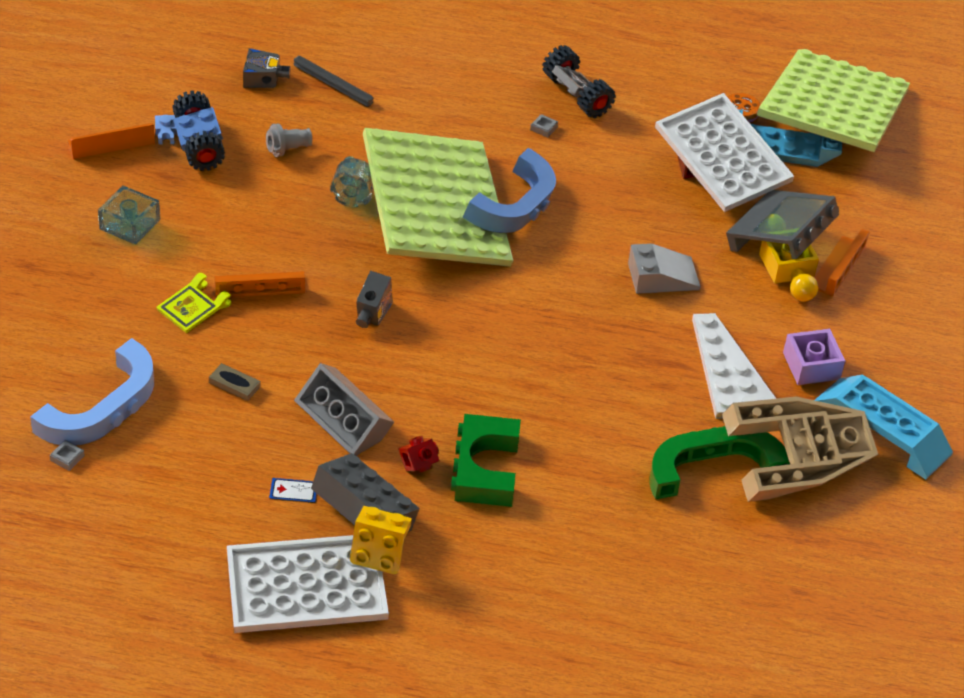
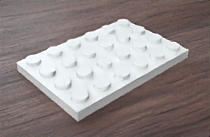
M724 93L661 119L655 124L658 132L724 212L793 182L794 175Z
M353 535L227 546L234 633L388 620L389 612L383 573L379 570L351 563L350 554Z

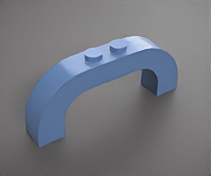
M527 148L518 157L512 172L527 181L531 189L518 202L509 205L492 201L479 192L469 201L463 218L482 229L492 232L510 233L522 229L531 220L535 221L540 211L544 212L550 203L549 198L556 185V176L552 167L542 156Z

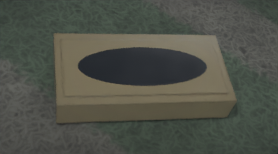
M222 363L209 376L210 384L246 401L261 387V381Z

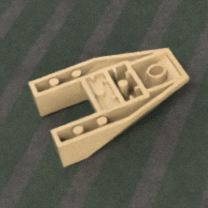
M786 397L732 403L722 414L728 436L780 431L790 465L755 468L741 480L748 502L768 500L820 486L878 455L865 411L801 397Z

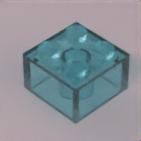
M122 185L98 209L99 229L136 245L160 221L159 200Z

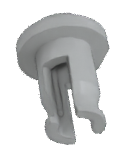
M272 124L266 133L267 148L275 157H282L285 150L291 148L311 146L313 141L310 128L305 130L283 129L280 124Z

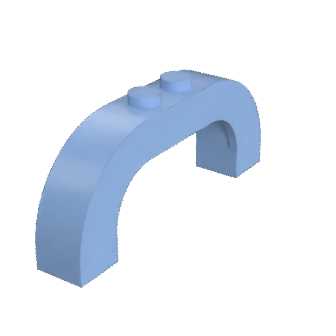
M134 339L128 340L115 350L117 367L130 375V378L84 413L66 414L47 403L30 416L32 433L53 444L60 445L66 440L76 446L98 440L115 427L121 425L127 417L138 411L149 399L153 391V362L149 352Z

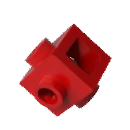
M418 436L410 439V444L398 448L406 471L419 470V472H424L432 469V464L440 461L438 446L432 438Z

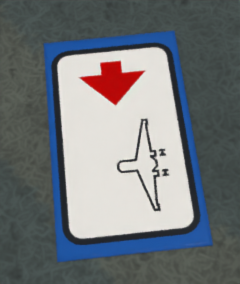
M272 478L269 498L315 502L316 493L311 489L313 481Z

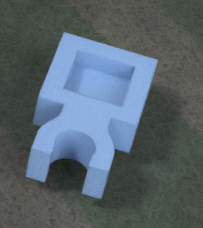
M174 115L155 116V132L158 135L159 145L163 144L162 141L164 139H169L170 144H174V135H177L173 120L175 118Z

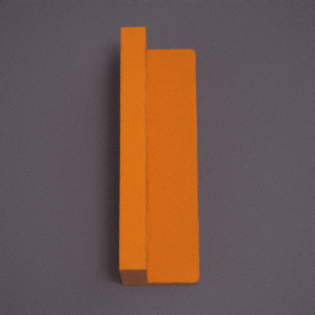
M153 123L73 137L68 140V147L72 158L77 159L155 144Z
M861 229L854 240L846 236L841 237L814 277L818 283V291L832 297L834 296L865 249L870 231Z
M304 271L215 276L214 278L216 298L222 291L228 292L231 297L305 293Z

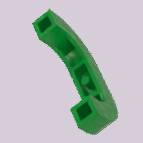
M725 426L676 435L663 442L654 453L649 477L650 489L655 500L677 496L681 481L676 471L678 466L722 456H747L757 462L760 468L790 465L785 446L768 432L728 436Z

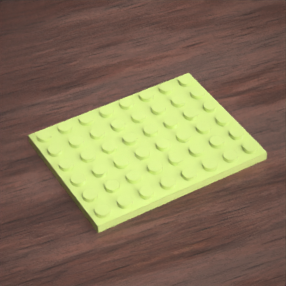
M799 49L758 108L757 116L875 152L905 97L910 83L906 82L903 78H893L883 72H873L863 66L850 65L847 61H837L827 55H817L810 50Z
M364 128L363 138L387 254L501 266L512 265L513 257L506 233L482 229L463 218L469 201L479 192L492 201L499 203L483 142Z

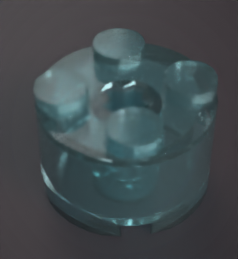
M349 156L338 164L330 190L331 193L333 191L336 196L335 199L340 204L355 208L358 205L369 203L374 191L369 163Z

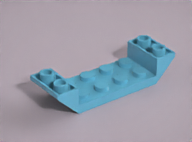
M751 124L782 162L818 167L842 153V142L813 133Z
M864 375L839 378L815 399V401L865 411L869 427L909 453L910 458L907 468L925 480L953 454L937 422Z

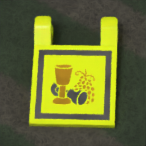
M198 273L188 285L158 305L156 309L181 330L188 333L218 310L229 307L232 303L229 299L231 295L226 291H222L213 301L200 291L206 288L208 283L205 281L207 276L203 273Z

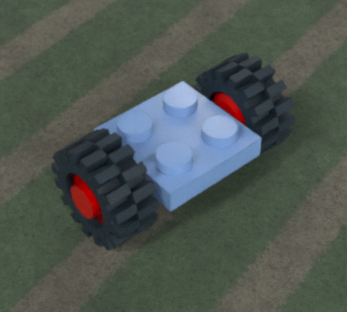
M194 90L190 91V94L184 92L183 97L181 95L177 96L178 100L175 99L172 106L175 116L173 120L182 150L186 153L189 165L193 166L194 169L197 170L199 168L200 171H204V168H206L208 171L211 170V166L215 169L217 168V163L221 164L222 159L224 160L225 150L221 141L223 137L214 108L210 106L208 97L206 98L204 93L201 95V92L197 91L195 94Z

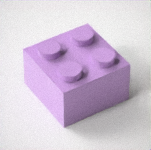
M830 329L787 334L783 354L797 385L833 381L841 378L845 359Z

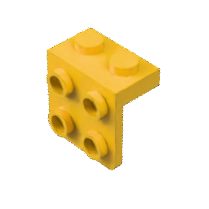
M363 506L355 521L350 554L351 563L390 574H397L400 569L404 539L411 527L412 518L405 517L399 513L382 511L376 507Z

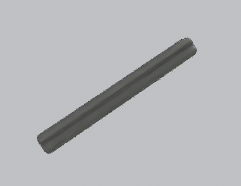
M302 56L294 58L295 67L367 107L373 104L374 97Z

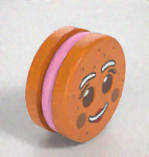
M746 93L729 95L728 98L739 110H743V116L750 124L756 125L759 120L757 112L761 105L758 99Z

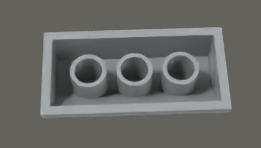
M322 363L318 365L294 400L339 444L355 456L379 443L394 424V421L338 369Z

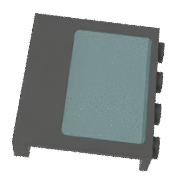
M780 190L770 191L726 232L730 251L738 252L752 239L789 244L792 259H797L839 216V207L837 206L835 196Z

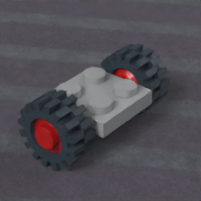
M560 45L558 49L556 47L553 49L554 52H549V57H545L544 60L546 62L542 64L544 73L554 83L567 86L569 88L568 92L578 97V106L590 118H597V115L601 117L602 113H607L608 108H612L611 104H614V98H616L615 91L602 79H599V81L596 79L592 83L581 72L575 71L580 67L578 65L580 64V58L569 46Z

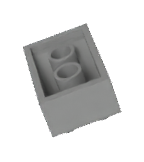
M655 244L631 245L628 266L636 294L700 290V283L692 257Z

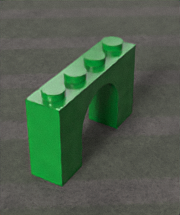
M464 414V422L459 423L457 437L462 438L461 441H456L455 454L459 455V458H454L453 472L457 473V477L452 476L451 491H455L454 501L512 507L516 473L481 468L474 463L472 457L486 450L517 453L521 419Z

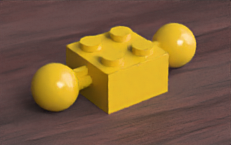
M769 216L759 228L760 233L792 236L797 232H787L784 220L777 216ZM762 241L759 255L774 284L792 281L790 291L795 299L802 302L812 300L818 292V283L814 277L819 261L812 245L810 244L797 259H792L789 244Z

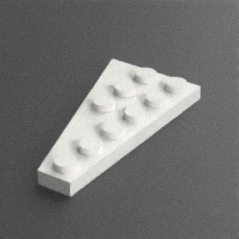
M715 313L693 314V326L715 419L723 418L722 414L732 403L776 399Z

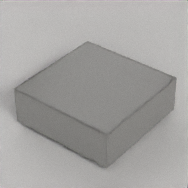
M541 114L531 124L530 130L548 138L558 127V121Z
M65 440L50 454V461L70 471L85 456L84 450Z

